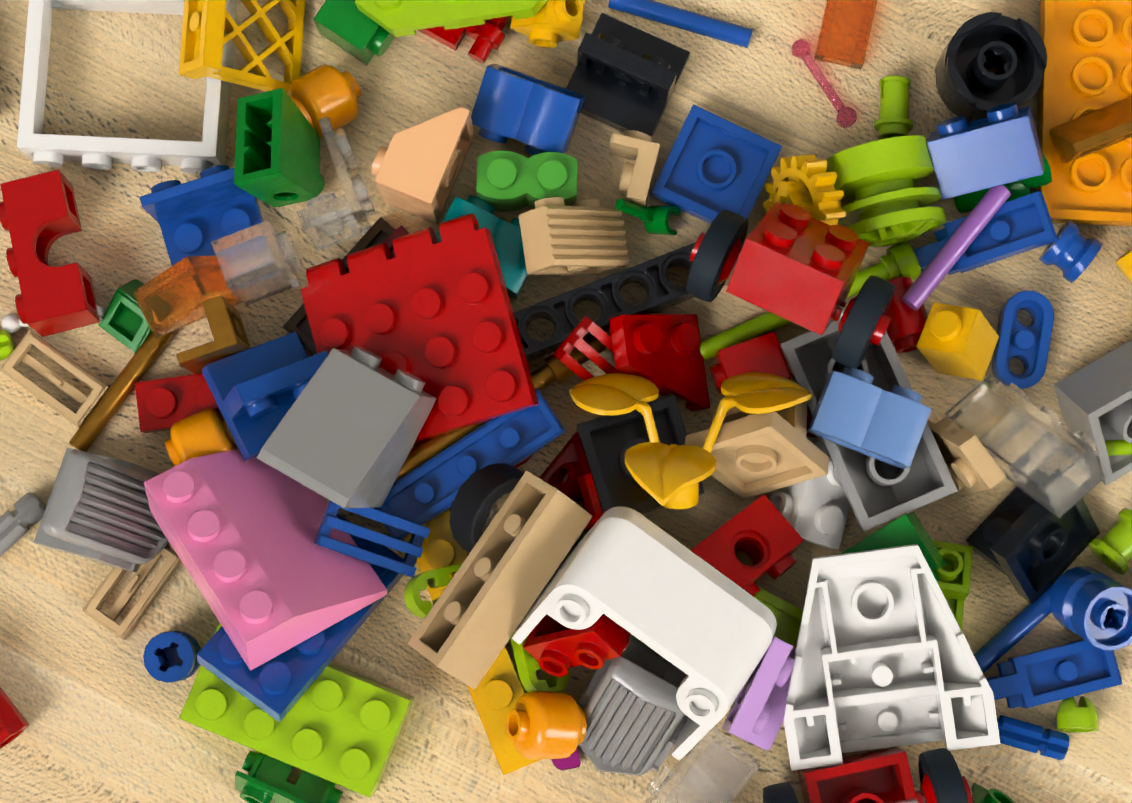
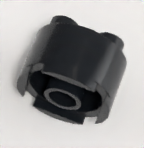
M987 12L969 19L954 34L935 66L936 86L942 101L956 116H966L967 122L986 118V111L999 105L1016 103L1018 109L1022 108L1037 92L1043 80L1047 65V52L1043 40L1028 22L1020 18L1015 20L1002 16V13ZM994 67L997 70V75L994 72H988L986 69Z

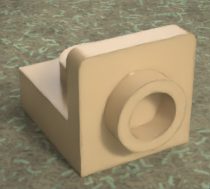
M625 130L623 135L612 133L609 153L636 160L635 164L625 163L619 191L627 192V201L644 207L647 205L659 158L660 144L652 142V137L648 134L634 130Z

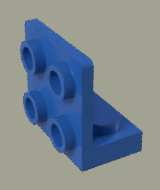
M228 165L213 166L200 172L199 179L183 184L179 180L165 181L151 188L152 193L140 197L142 208L160 225L170 262L176 273L271 244L257 198L234 184V168L230 169Z

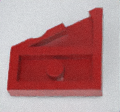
M697 314L619 315L609 319L615 368L617 370L651 381L657 386L660 394L672 393L686 401L685 408L690 411L710 408L704 359L700 352L701 338Z

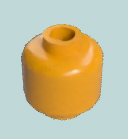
M323 64L294 80L289 86L288 95L320 138L331 135L351 123L358 116L359 106L357 98L361 96V90L355 78L348 71L341 73L335 67Z
M211 408L175 422L170 430L171 438L165 441L166 449L174 467L191 458L237 448L225 420H223L219 412Z
M533 691L525 693L517 700L514 709L508 713L506 719L508 738L513 741L520 755L530 760L567 758L583 742L586 735V716L582 707L576 703L571 695L562 691Z

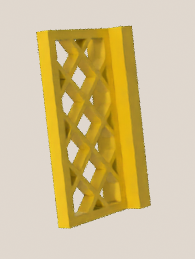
M184 0L178 75L192 79H199L205 76L263 91L283 88L288 94L291 83L300 77L305 0H269L261 7L256 0H241L251 15L238 25L226 9L227 0ZM277 3L288 18L287 31L279 36L265 15ZM254 21L270 43L258 54L255 53L241 32ZM231 39L247 61L238 70L222 66L223 45ZM273 51L277 53L285 65L284 81L273 79L261 62ZM252 69L255 74L248 73V71Z

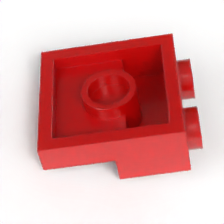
M546 614L529 633L523 648L538 661L542 670L550 675L563 677L567 675L570 667L583 665L590 669H600L603 667L605 660L621 657L622 652L630 642V633L604 614L591 627L581 630L565 627Z

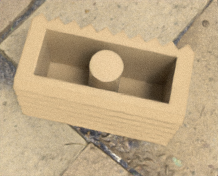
M563 197L544 198L534 202L535 209L519 215L527 275L598 276L629 265L630 259L627 257L629 250L625 247L627 240L624 238L626 230L622 228L625 222L621 218L623 212L615 208L602 207L600 199H586L574 202L572 206H565Z

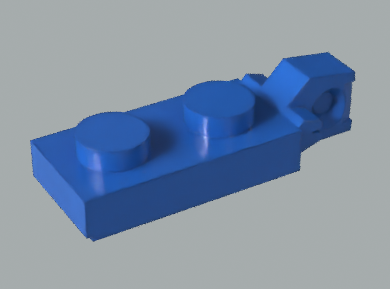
M1037 191L1004 203L951 268L948 275L958 272L964 273L1058 241L1042 191ZM967 216L945 223V228L934 232L937 242L913 250L918 259L921 273Z
M1084 639L1009 657L1008 661L997 663L1000 675L986 678L993 691L994 700L1006 698L1008 708H1030L1123 684L1114 650H1102Z

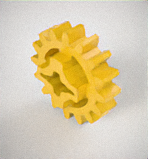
M815 154L783 157L780 159V166L771 168L774 182H765L764 187L770 194V198L763 202V208L766 209L767 213L775 202L794 204L807 210L812 218L828 225H838V219L846 217V211L842 209L841 201H839L844 196V192L834 188L838 175L836 172H826L827 161L825 159L816 160Z

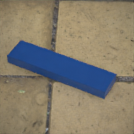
M537 389L535 392L539 405L491 419L396 481L383 506L375 507L374 509L424 526L452 507L460 487L474 472L491 464L505 463L514 467L565 434L566 430L539 389ZM384 524L393 538L403 540L412 534Z

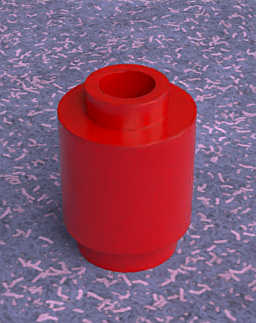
M911 277L888 280V282L895 286V291L885 314L892 318L887 328V334L895 348L896 354L918 350L916 346L928 318L925 305L923 303L915 311L901 300L913 284Z

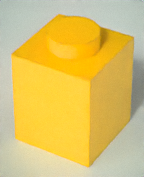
M933 302L916 347L937 373L983 381L999 336L979 309Z

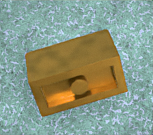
M222 295L202 302L214 341L176 354L179 365L193 374H201L206 364L251 348L239 311Z

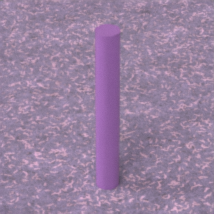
M1005 186L991 187L903 295L901 300L909 308L917 311L1009 198L1011 193Z

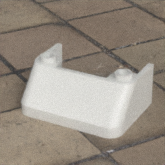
M619 506L607 510L560 564L517 627L511 639L520 645L546 614L561 625L576 630L591 627L602 614L609 617L687 674L680 683L676 694V701L680 710L688 718L679 733L671 754L680 761L726 715L771 645L777 623L772 611L642 514L634 509Z

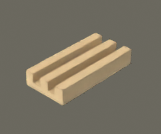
M30 330L0 368L2 373L78 428H80L109 389V386ZM32 345L93 388L90 395L84 394L29 354L28 351ZM20 361L79 402L81 407L78 411L72 410L17 370L16 367Z
M166 545L154 559L148 563L141 564L137 573L133 575L105 614L99 609L127 572V570L113 567L82 611L122 640H126L181 564L180 558L169 545ZM162 556L167 559L123 622L121 624L116 622Z

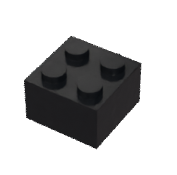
M675 395L648 403L652 409L660 443L667 445L676 444L678 446L685 445L687 433ZM634 410L627 414L606 415L577 424V434L592 474L603 514L607 510L619 506L634 509L640 514L664 508L637 483L625 465L626 450L634 445L650 442L641 413ZM699 482L700 497L705 493L702 482Z

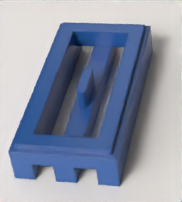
M329 500L314 541L315 544L414 577L416 571L414 566L417 557H421L424 549L421 546L424 538H428L430 528L373 508L344 509L413 533L408 543L336 518L339 508H344ZM334 528L406 554L403 562L330 538V532Z

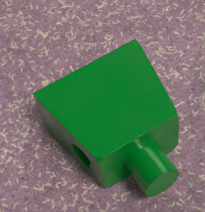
M283 88L237 99L234 184L272 207H282L314 200L323 191L325 186V180L320 174V139L318 133Z

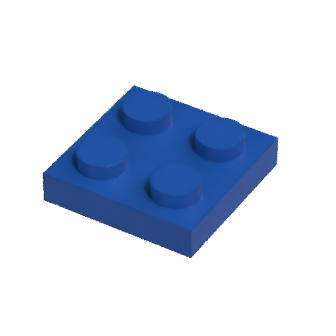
M693 104L652 188L650 196L671 206H677L681 211L709 224H712L713 220L723 209L748 219L782 146Z

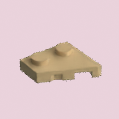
M931 410L927 423L958 491L963 489L967 495L991 489L1006 478V475L975 434L965 428H960L947 417L939 421L934 411Z

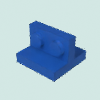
M296 331L206 364L202 370V374L244 462L258 456L265 442L328 356L327 351H323L308 357Z

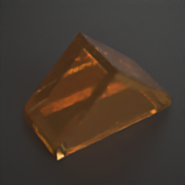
M187 256L133 293L155 338L206 318L202 305L203 301L222 295L231 305L235 306L246 300V296L225 256Z

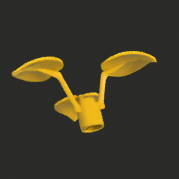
M748 372L729 377L721 384V393L726 397L719 403L701 448L694 445L678 446L676 444L667 445L660 443L652 409L647 403L659 397V389L654 383L643 377L627 373L605 374L587 379L570 389L572 401L590 413L614 416L637 410L642 414L650 442L640 443L626 450V468L637 483L660 505L678 510L688 509L697 505L699 501V482L708 478L716 470V458L711 454V451L729 409L736 406L745 413H771L812 400L813 393H810L806 388L775 374Z

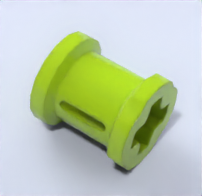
M1123 508L1118 513L1120 520L1101 539L1094 538L1089 543L1091 551L1108 568L1121 575L1128 571L1127 563L1132 559V510L1128 508Z

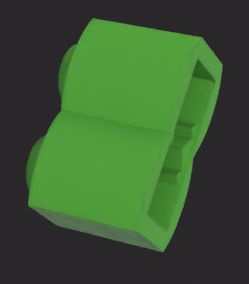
M492 151L477 157V197L492 205L495 211L498 212L516 211L526 206L535 209V201L550 197H563L565 206H572L574 202H577L578 160L558 152L540 153L529 158L511 151Z

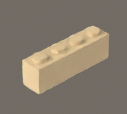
M526 470L410 639L408 645L436 667L471 688L476 689L593 516L557 488Z

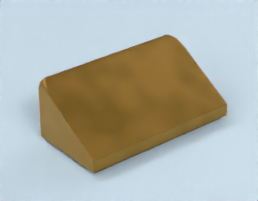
M1132 97L1053 127L1050 130V136L1061 162L1069 163L1132 138Z

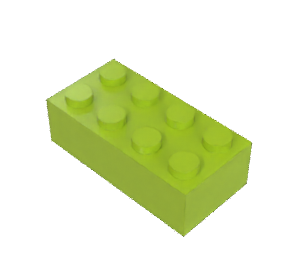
M219 622V625H218V627H217V629H216V632H217V631L221 628V626H222L220 622ZM330 662L279 723L201 665L179 719L370 798L377 791L415 697Z

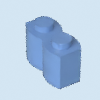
M847 366L844 367L842 373L837 371L831 372L828 375L807 432L902 469L909 468L932 410L930 407L920 403L923 396L913 390L893 385L891 392L872 385L874 379L872 375Z

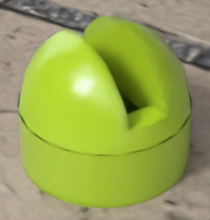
M1074 697L1061 701L1056 714L1057 731L1071 733L1099 731L1096 706L1087 697H1080L1078 707Z

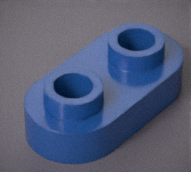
M1019 292L1009 298L1000 311L997 329L999 339L993 353L992 372L998 383L1009 390L1020 391L1034 386L1042 379L1046 370L1054 311L1050 301L1038 292ZM1019 310H1025L1031 315L1032 322L1030 326H1023L1018 322L1017 313ZM1011 358H1018L1022 361L1024 370L1021 375L1014 374L1010 370L1009 361Z

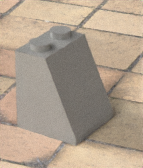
M355 345L352 352L333 348L265 442L257 459L344 509L382 507L437 398L422 390L425 385L423 380L401 369H398L395 375L379 367L382 361L381 357L362 347Z

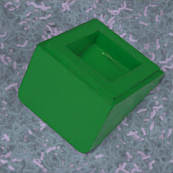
M134 279L118 287L98 326L136 353L156 325L164 323L171 313L173 305L144 283Z

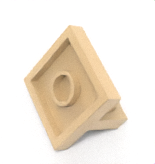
M808 401L780 411L762 414L745 413L736 406L729 409L711 451V454L716 458V470L712 476L743 500L827 475L828 456L806 438ZM716 411L712 412V421L714 419ZM709 429L685 436V445H694L702 448Z

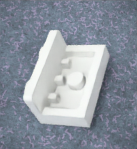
M806 436L809 441L828 456V474L773 490L769 500L804 541L825 548L839 550L850 503L821 438Z

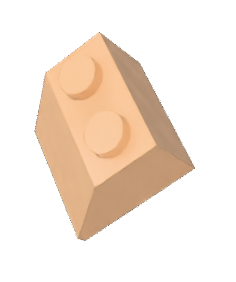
M458 107L393 135L388 148L384 146L379 148L372 164L371 174L376 176L374 182L385 204L433 223H439L475 137L470 110Z

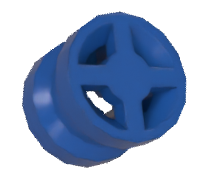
M1069 220L1056 234L1058 241L1048 244L1039 260L1046 265H1056L1062 270L1063 278L1072 283L1092 262L1103 244L1095 238L1084 237L1079 233L1078 225Z
M181 631L163 632L153 637L146 645L143 655L144 666L149 675L157 681L170 683L186 680L194 675L200 667V664L197 662V653L201 650V647L197 640L189 633ZM163 655L166 656V660H167V662H168L167 667H165L166 662H165V660H164V656H163Z

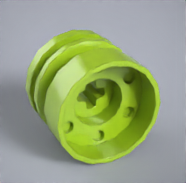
M907 135L880 139L851 147L829 157L826 160V172H836L838 175L834 183L835 190H843L844 196L842 198H855L856 200L842 207L846 211V217L838 219V222L850 223L851 225L847 226V228L853 230L858 235V238L869 242L871 247H884L907 242L919 237L923 233L942 226L946 222L944 209L929 206L941 198L940 190L936 187H915V183L931 176L934 172L927 145L928 138L920 135Z

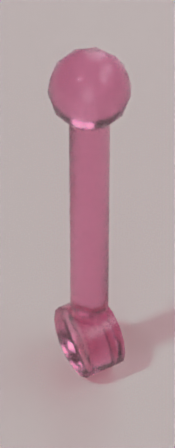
M804 39L796 40L792 45L793 55L797 58H802L837 111L836 121L838 125L843 128L851 127L857 119L856 111L853 108L845 107L811 56L809 42Z

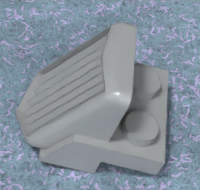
M67 448L34 543L46 548L84 557L97 563L137 573L140 564L150 562L169 543L150 512L144 486L145 481L160 473L131 462Z
M630 634V642L622 652L621 657L607 659L602 668L596 669L577 703L585 713L587 724L585 738L579 747L599 771L640 776L647 773L650 769L655 772L659 770L688 718L680 710L676 701V694L680 683L687 674L632 634Z

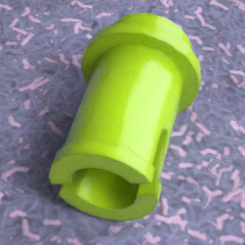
M886 76L879 80V119L874 122V129L879 131V139L907 136L908 132L913 129V121L909 119V87L911 86V79L907 77Z

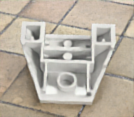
M918 544L812 558L794 657L795 662L792 668L783 717L791 771L843 764L842 753L942 740L948 751L1000 744L993 691Z

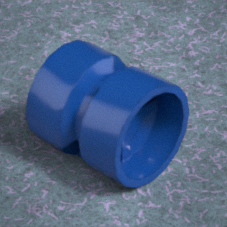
M1077 566L1067 570L1055 581L1050 592V606L1052 615L1061 625L1078 634L1093 646L1105 651L1119 650L1132 642L1131 589L1089 566Z

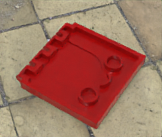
M474 213L440 223L439 232L442 242L439 243L432 227L393 239L392 244L396 256L392 258L390 249L385 242L348 254L347 263L350 273L346 272L345 265L340 258L307 268L306 276L309 286L300 289L317 354L327 351L329 355L333 348L352 352L355 345L362 347L381 357L382 361L379 367L395 375L398 369H401L423 380L425 385L422 390L437 398L415 443L539 405L491 231L485 227L479 228Z

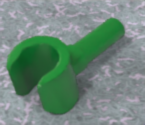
M622 198L616 201L615 209L639 218L644 222V227L649 234H677V231L671 230L668 224L669 215H681V211L677 206L651 205L643 207Z

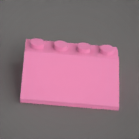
M239 449L191 458L144 482L152 516L250 671L388 595L386 587L369 562L314 543L328 506L325 498L257 459V457L244 462ZM332 528L329 535L330 538L357 546L349 533Z

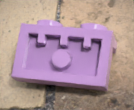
M773 636L771 645L736 697L722 729L764 750H769L772 747L784 722L786 700L792 668L795 662L796 650L793 649L792 645Z

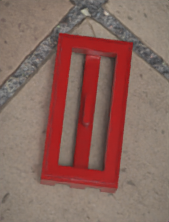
M586 316L553 354L583 381L594 376L569 355L575 347L606 374L620 373L583 340L584 336L589 332L613 353L612 338Z

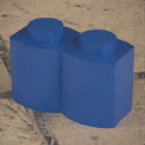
M493 63L486 67L471 115L472 124L480 127L478 133L480 136L491 141L507 143L509 137L525 143L524 151L533 156L546 152L565 154L586 96Z

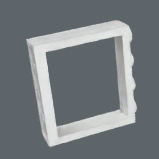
M29 0L17 148L30 159H33L32 162L34 164H48L52 168H58L63 166V161L82 162V166L85 168L110 170L112 169V163L131 164L133 170L141 172H160L161 165L181 166L180 171L198 175V171L202 172L213 166L225 165L231 83L210 77L206 78L202 142L43 134L53 9L183 15L184 0ZM227 0L226 9L235 21L237 0ZM232 39L223 45L222 66L232 68L234 45Z

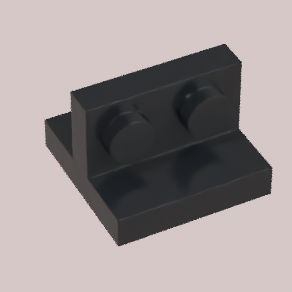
M601 13L592 34L586 32L578 48L577 66L566 88L586 96L580 113L622 132L634 130L653 137L689 59L690 52Z
M1032 469L966 539V542L969 546L973 547L975 553L1004 573L1017 593L1033 604L1085 550L1089 543L1100 534V531L1076 484L1061 474L1052 482L1035 469Z

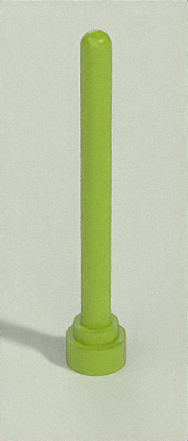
M903 242L887 248L886 255L879 257L880 263L859 271L846 299L858 294L870 275L877 276L886 281L900 277H911L912 280L917 279L921 274V268L910 244ZM766 312L701 341L700 353L704 360L715 357L718 350L760 337L793 322L771 312Z

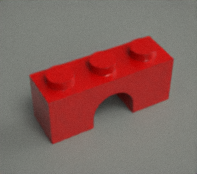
M59 169L1 183L3 202H0V221L4 230L10 233L12 247L7 248L6 257L12 275L19 279L21 294L15 296V304L22 323L28 324L42 337L100 323L91 276L78 262L59 267L49 266L48 264L49 250L58 238L82 231L73 185Z

